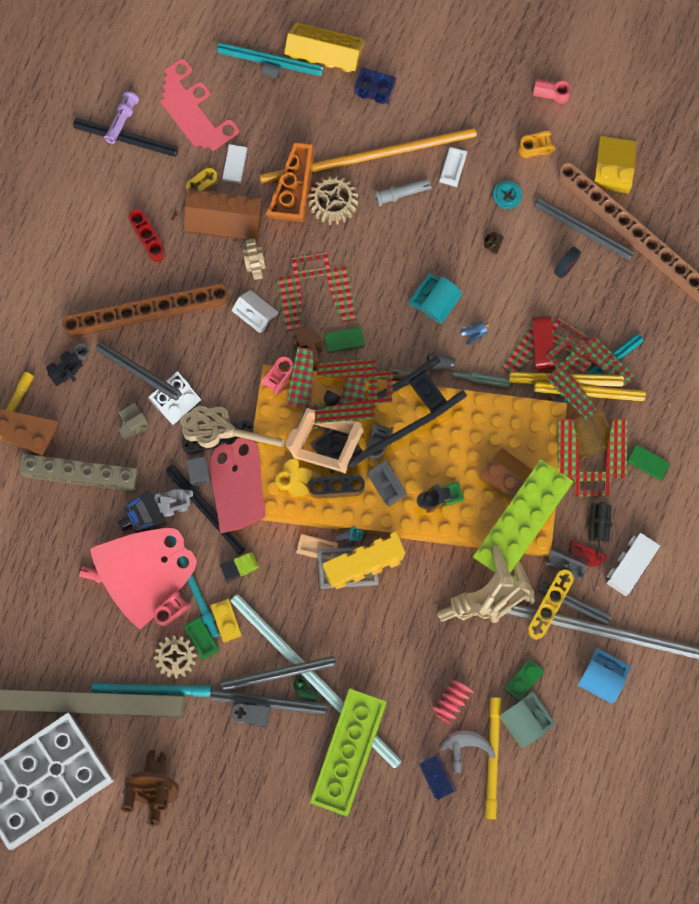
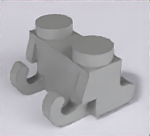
M174 488L170 491L156 494L154 500L164 517L175 515L174 511L176 510L177 512L189 510L188 506H191L190 497L193 496V491Z

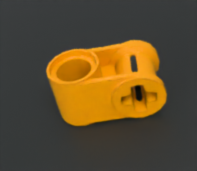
M542 131L537 134L524 136L518 147L519 155L529 158L537 155H546L555 151V146L552 145L550 138L551 132ZM527 144L531 146V148L527 149L524 147V145Z

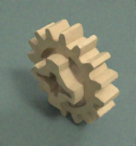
M255 238L246 240L247 249L243 250L247 272L252 271L254 280L262 279L261 269L266 268L262 247L256 246Z
M173 635L171 641L166 637L165 644L159 643L161 649H155V652L159 654L154 657V660L159 661L155 666L157 668L162 667L160 673L164 674L167 672L168 678L172 674H174L176 679H178L179 674L186 677L185 671L192 672L190 666L196 665L193 658H196L197 654L192 653L195 647H189L191 643L189 640L184 643L183 636L177 640L176 636ZM179 645L184 646L188 652L180 651ZM169 646H171V649L167 653H164V651ZM177 652V654L182 657L177 658V662H174V660L171 659V657H173L174 653ZM184 661H188L187 664L180 669V665ZM163 662L171 663L172 670L167 668Z

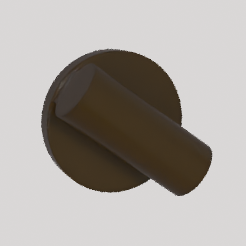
M491 232L484 238V247L490 250L491 253L497 254L504 237L496 232Z

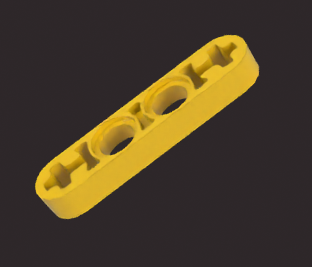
M561 570L554 578L528 627V634L532 639H541L546 634L573 583L574 578L570 571ZM567 575L569 583L565 582L562 586L563 589H566L564 592L561 588L555 587L554 584L559 586L562 580L559 576ZM552 591L560 593L561 598L559 601L551 600L550 593ZM543 608L551 610L552 615L550 618L546 619L541 616ZM540 621L547 623L546 626L543 623L540 628L542 634H533L534 630L532 629V626L537 627Z

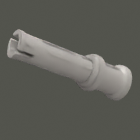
M426 178L399 187L389 186V189L375 190L376 203L379 207L383 203L397 202L398 198L430 190V181Z

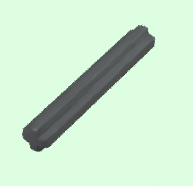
M542 582L538 591L546 595L551 585ZM558 591L550 593L551 598L557 601L560 600L561 595ZM568 593L562 602L603 624H608L611 619L609 613Z

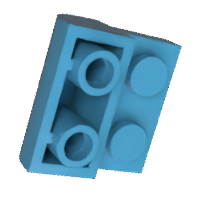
M596 648L579 680L578 686L613 704L627 680L626 678L631 666Z

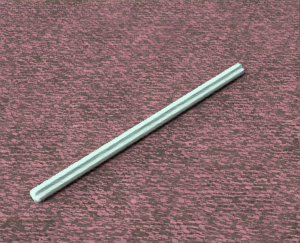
M238 594L231 599V603L292 665L304 662ZM314 671L302 673L317 691L341 714L344 701ZM376 735L372 747L393 768H396L401 763V759Z

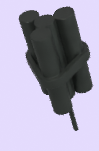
M607 502L591 503L590 520H588V540H598L597 560H599L600 541L609 542L610 527L613 525L611 522L612 505H607Z

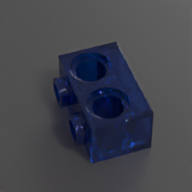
M361 67L355 83V94L363 99H373L379 104H389L396 87V77ZM369 83L370 86L365 87L362 84ZM386 88L388 91L381 92L379 89Z

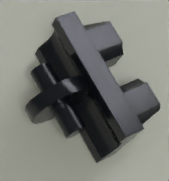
M65 351L61 354L60 359L62 362L59 365L50 363L46 367L47 375L58 386L62 382L65 383L68 379L75 382L76 378L73 375L79 371L78 369L83 364L74 352L71 354Z
M438 484L433 485L426 492L420 493L416 500L420 508L427 509V513H432L444 505L445 501L450 500L452 496L449 487L440 489Z

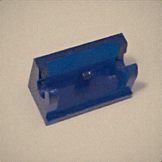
M440 754L419 763L436 801L457 791Z

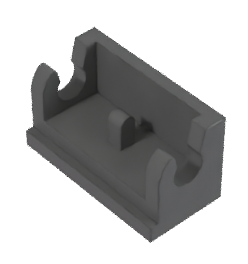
M387 461L374 467L367 474L387 507L406 497V491Z
M553 547L545 565L559 571L568 570L574 577L582 580L589 561Z

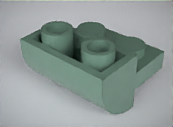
M531 692L499 715L521 749L540 738L556 725L534 692Z

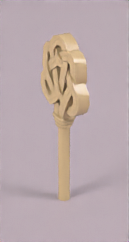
M198 406L191 412L184 414L180 420L185 439L197 441L200 446L205 448L217 445L221 438H231L234 436L275 446H284L283 439L236 429L235 426L229 423V413L224 407L209 409L206 406Z

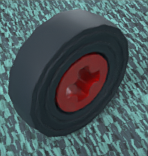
M572 247L558 263L554 274L562 279L577 262L581 251L576 247Z

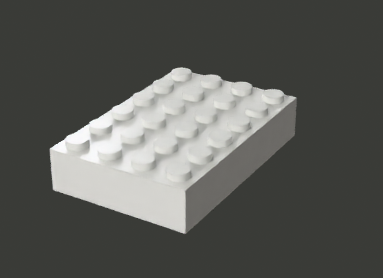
M65 714L0 758V837L8 850L15 849L114 782L111 774L72 714Z

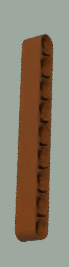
M216 284L66 316L62 321V326L66 334L76 337L223 306L228 302V290L224 285ZM218 292L224 293V296L221 298L215 297ZM200 296L206 297L203 302L197 301V298ZM181 300L188 301L184 306L178 304ZM162 304H169L167 309H160ZM146 307L151 309L149 313H142V310ZM125 312H132L130 317H123ZM108 315L114 316L111 321H105V318ZM88 320H95L94 324L86 325ZM76 323V327L68 329L69 324Z

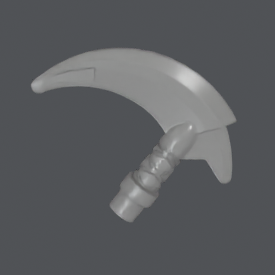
M456 731L448 734L449 738L440 747L441 751L447 748L453 751V773H461L460 751L462 747H479L485 750L493 759L496 757L488 741L471 731Z

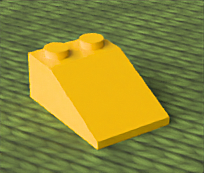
M600 136L593 182L602 190L629 194L633 183L637 141Z

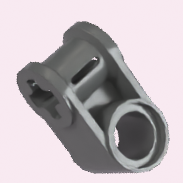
M375 422L367 448L392 435L394 428H388L379 425V422ZM386 447L381 449L379 454H372L368 458L372 461L382 459Z
M237 704L232 709V717L239 723L268 728L271 708L260 705ZM240 708H243V711L246 713V715L242 716V719H239L238 715L235 714Z

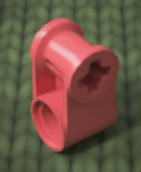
M288 357L279 358L264 376L261 385H266L274 391L275 395H278L293 373L292 361ZM288 364L290 367L287 371H281L280 366Z
M176 591L154 611V619L159 626H168L176 618L184 614L191 607V604L186 603L180 596V592ZM161 612H166L169 615L165 621L158 619V615Z

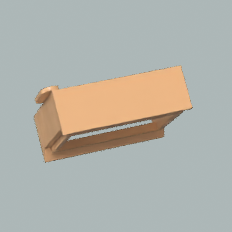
M307 408L298 429L291 431L286 447L289 448L296 459L346 473L350 458L361 434L364 433L361 423L351 420L315 424L349 434L339 460L302 449L315 421L316 410Z

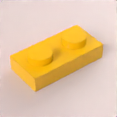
M226 599L210 605L223 643L241 637L242 634L230 600Z

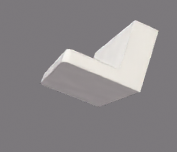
M251 290L239 296L231 310L259 333H262L269 321L278 314V311Z

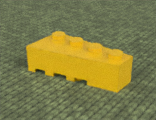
M397 532L391 533V538L387 540L382 538L375 540L370 544L369 548L361 546L353 550L352 555L345 553L322 563V569L330 588L335 587L339 589L346 586L348 581L354 580V582L364 579L366 574H378L386 566L392 568L400 565L405 551Z

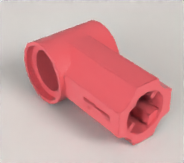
M536 79L533 96L554 99L557 103L563 104L569 100L571 87L566 81L556 83ZM558 91H565L566 93L560 94Z

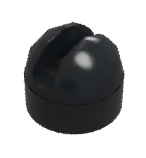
M327 390L324 395V402L327 406H334L341 397Z

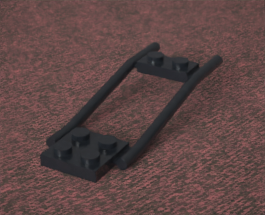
M437 355L405 378L393 384V393L410 384L431 413L364 451L357 443L348 463L351 468L370 455L436 419L467 397L465 391L462 390L447 401L426 374L428 370L441 362ZM387 388L377 393V399L387 397ZM322 427L325 433L310 443L317 454L339 460L349 434ZM327 468L331 474L336 471L334 469Z

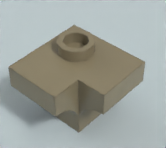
M135 402L119 412L123 424L118 431L124 441L135 434L143 433L147 429L146 427L149 426Z

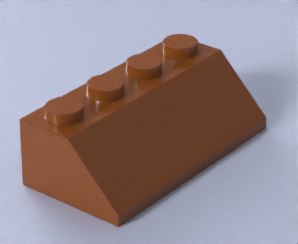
M188 189L185 203L184 232L243 240L255 238V241H258L263 209L262 199Z
M501 448L480 473L479 479L511 502L533 470Z

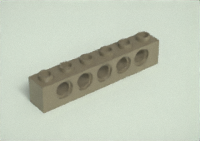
M22 454L19 471L24 478L137 492L140 475L139 471L135 468Z

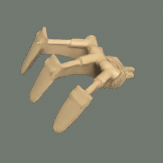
M493 545L492 550L497 571L491 581L476 592H464L451 598V606L439 610L437 613L440 621L443 622L455 616L466 620L478 615L483 619L490 618L491 622L497 623L500 617L511 611L512 607L524 599L530 602L531 605L534 604V591L520 560L514 567L515 575L512 577L500 548Z

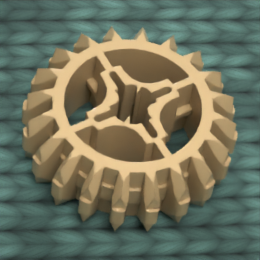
M329 175L326 181L324 178H321V184L315 182L316 188L311 187L310 192L312 194L308 195L309 200H311L308 204L309 207H312L311 213H316L315 218L321 217L322 223L328 220L329 225L332 224V221H335L338 225L340 219L345 223L346 217L351 219L352 213L356 212L355 206H358V201L356 200L358 199V194L355 193L356 188L351 187V182L345 183L344 177L338 180L337 175L335 179H331ZM341 191H343L347 195L348 202L344 201V199L340 197ZM319 198H321L322 201L326 203V209H323L318 202Z

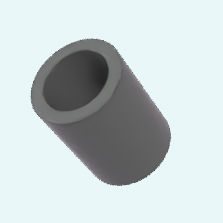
M265 62L261 74L278 79L281 67Z

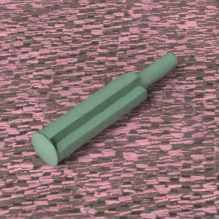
M454 371L452 373L453 377L468 379L470 383L508 389L510 386V379L507 377L477 372L467 374Z

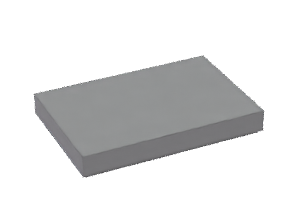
M359 547L317 550L320 589H330L322 569V563L329 561V559L322 558V555L331 557V554L335 553L334 558L345 553L352 555V551ZM366 574L364 579L354 582V580L346 582L347 585L342 588L378 585V574Z

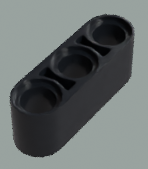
M360 475L317 477L310 480L308 489L309 494L316 499L359 496L365 490V481ZM357 481L362 486L356 490L351 487V484ZM334 483H340L342 488L339 491H334L331 486ZM315 484H320L323 489L320 492H314L312 487Z

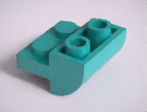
M429 273L408 303L411 307L425 313L428 318L442 324L462 297V293L448 279L443 276L439 278Z

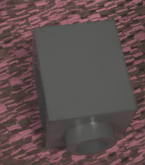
M196 455L190 457V460H186L192 486L211 483L205 457Z

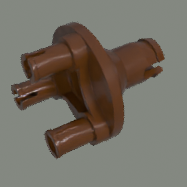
M151 750L146 756L144 772L131 774L124 779L121 810L123 812H133L135 800L148 804L147 824L154 826L156 822L155 825L159 826L161 811L167 810V803H171L178 798L179 786L173 779L164 776L165 753L160 752L159 758L155 761V750Z

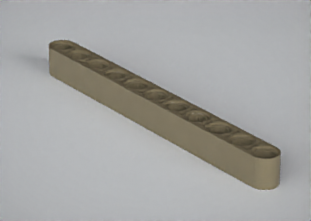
M0 690V711L182 718L184 717L185 697Z

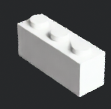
M642 533L637 537L633 536L628 543L629 550L627 553L623 551L617 560L620 564L616 569L613 567L607 575L609 580L606 584L624 596L630 593L660 545Z

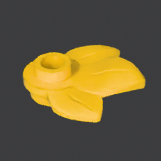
M296 458L288 460L284 464L283 470L276 475V486L281 490H288L293 496H305L309 493L305 484L311 480L313 471L307 468H299V462ZM287 478L289 481L287 484H283L281 480Z

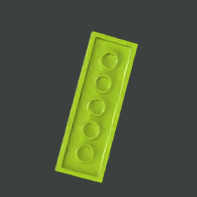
M540 459L473 558L496 573L497 568L492 546L496 545L500 548L511 573L574 481Z
M349 688L310 801L311 804L347 817L349 816L387 701Z

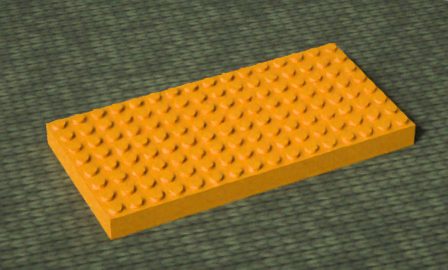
M263 364L261 381L273 365ZM280 367L281 371L289 369L288 367ZM313 371L310 403L327 406L324 402V395L327 390L341 397L347 378L317 376V371ZM292 375L278 395H275L274 391L266 385L262 386L260 381L253 433L284 440L283 447L254 441L259 449L261 482L266 517L261 520L334 530L349 529L356 526L355 529H361L365 534L391 537V533L397 532L399 538L479 548L510 504V501L479 479L480 473L501 448L532 470L542 459L560 472V467L558 468V419L566 418L567 403L464 390L467 397L436 419L388 445L384 456L378 461H372L367 457L353 468L347 465L346 473L336 470L331 474L327 467L298 459L299 468H307L313 471L311 480L317 477L360 475L365 481V490L361 495L321 499L313 498L309 493L305 496H293L288 490L279 489L276 486L275 478L283 470V466L288 460L295 459L289 448L286 447V442L291 431L298 429L304 409L286 405ZM369 378L366 381L363 401L368 399ZM377 379L378 393L387 388V380ZM410 384L394 392L392 402L375 404L374 419L352 420L360 422L364 433L361 434L358 445L363 451L367 449L375 422H379V425L388 428L393 427L394 434L431 413ZM437 387L447 401L462 391L460 389ZM312 428L302 449L316 453L310 443L324 434L325 430ZM384 461H387L407 493L405 498L390 507L386 506L367 475L371 469ZM287 478L281 480L283 484H287L289 481ZM357 481L351 484V487L356 490L362 486ZM459 482L464 497L463 502L449 506L444 504L432 513H427V509H422L418 506L417 496L429 490L433 485L439 484L441 487ZM334 483L331 488L334 491H339L342 485ZM315 484L312 487L314 492H320L323 489L320 484ZM555 510L525 551V555L549 557L552 547Z

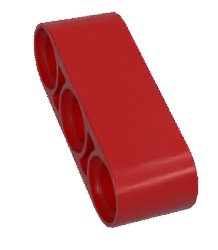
M138 209L131 211L129 214L131 227L149 258L154 262L162 261L165 257L163 244L146 215ZM136 218L142 219L140 223H134ZM146 233L152 234L149 238H143V235ZM155 248L161 249L157 254H153L152 250Z
M551 316L532 317L536 370L555 369V365L546 357L554 349Z

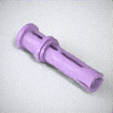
M129 91L124 92L123 100L117 106V114L104 137L108 143L114 144L127 117L132 115V109L139 101L136 94Z

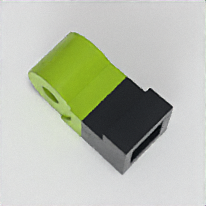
M253 552L219 564L227 583L259 568Z

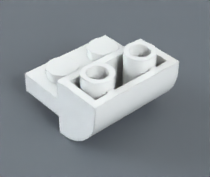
M178 371L166 382L181 391L182 396L179 400H173L158 389L148 397L157 410L172 425L201 401Z

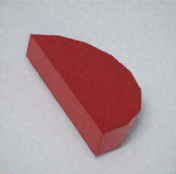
M571 540L570 553L589 561L587 568L597 567L608 556L599 552V560H597L596 550Z

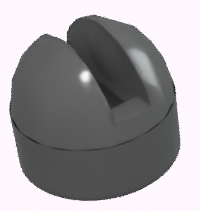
M80 343L75 346L73 352L79 360H84L89 354V347Z

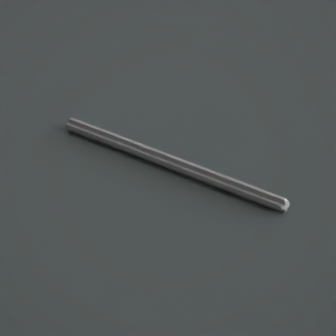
M515 605L507 614L533 619L538 609ZM541 610L543 618L551 617V612ZM556 614L551 622L553 625L699 659V647Z

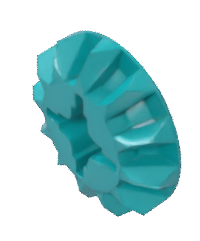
M512 181L500 182L493 191L494 202H496L498 207H502L505 210L514 209L520 204L523 197L520 186ZM511 192V199L507 198L504 200L503 193L508 194Z

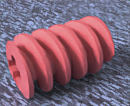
M455 680L450 682L453 688H446L449 694L443 693L441 695L444 701H437L440 707L434 706L432 708L435 715L449 725H452L449 718L456 719L453 712L460 713L458 705L465 706L462 699L469 700L467 692L473 693L466 685Z

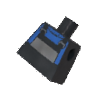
M147 490L126 505L124 510L127 517L117 521L122 532L131 527L134 528L136 533L167 526L150 490Z

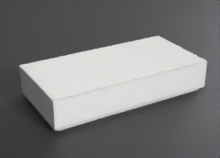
M229 145L223 181L241 184L247 147Z
M449 147L440 177L441 183L455 187L458 186L467 151Z

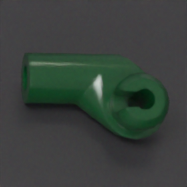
M297 677L293 682V687L298 697L316 702L318 692L308 690L305 679Z

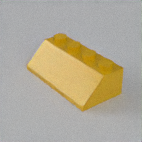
M296 22L288 33L285 54L293 59L302 58L310 63L318 62L326 67H339L343 71L352 72L356 71L359 65L365 39Z

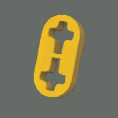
M212 168L204 169L187 182L186 190H192L191 186L194 185L195 187L198 186V191H208L218 181L216 171ZM206 175L212 176L213 180H206Z

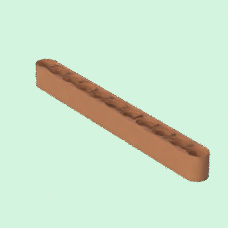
M571 163L562 165L558 175L559 182L699 303V273ZM569 172L572 176L567 177L563 173ZM583 184L585 188L580 189L577 185ZM591 196H597L599 200L594 201ZM605 208H610L613 212L608 213L605 211ZM619 220L626 221L627 225L620 224ZM633 232L640 233L641 237H635ZM647 244H652L655 249H649ZM661 256H666L669 259V261H663L661 259ZM675 269H681L683 274H678ZM689 281H695L697 286H692Z

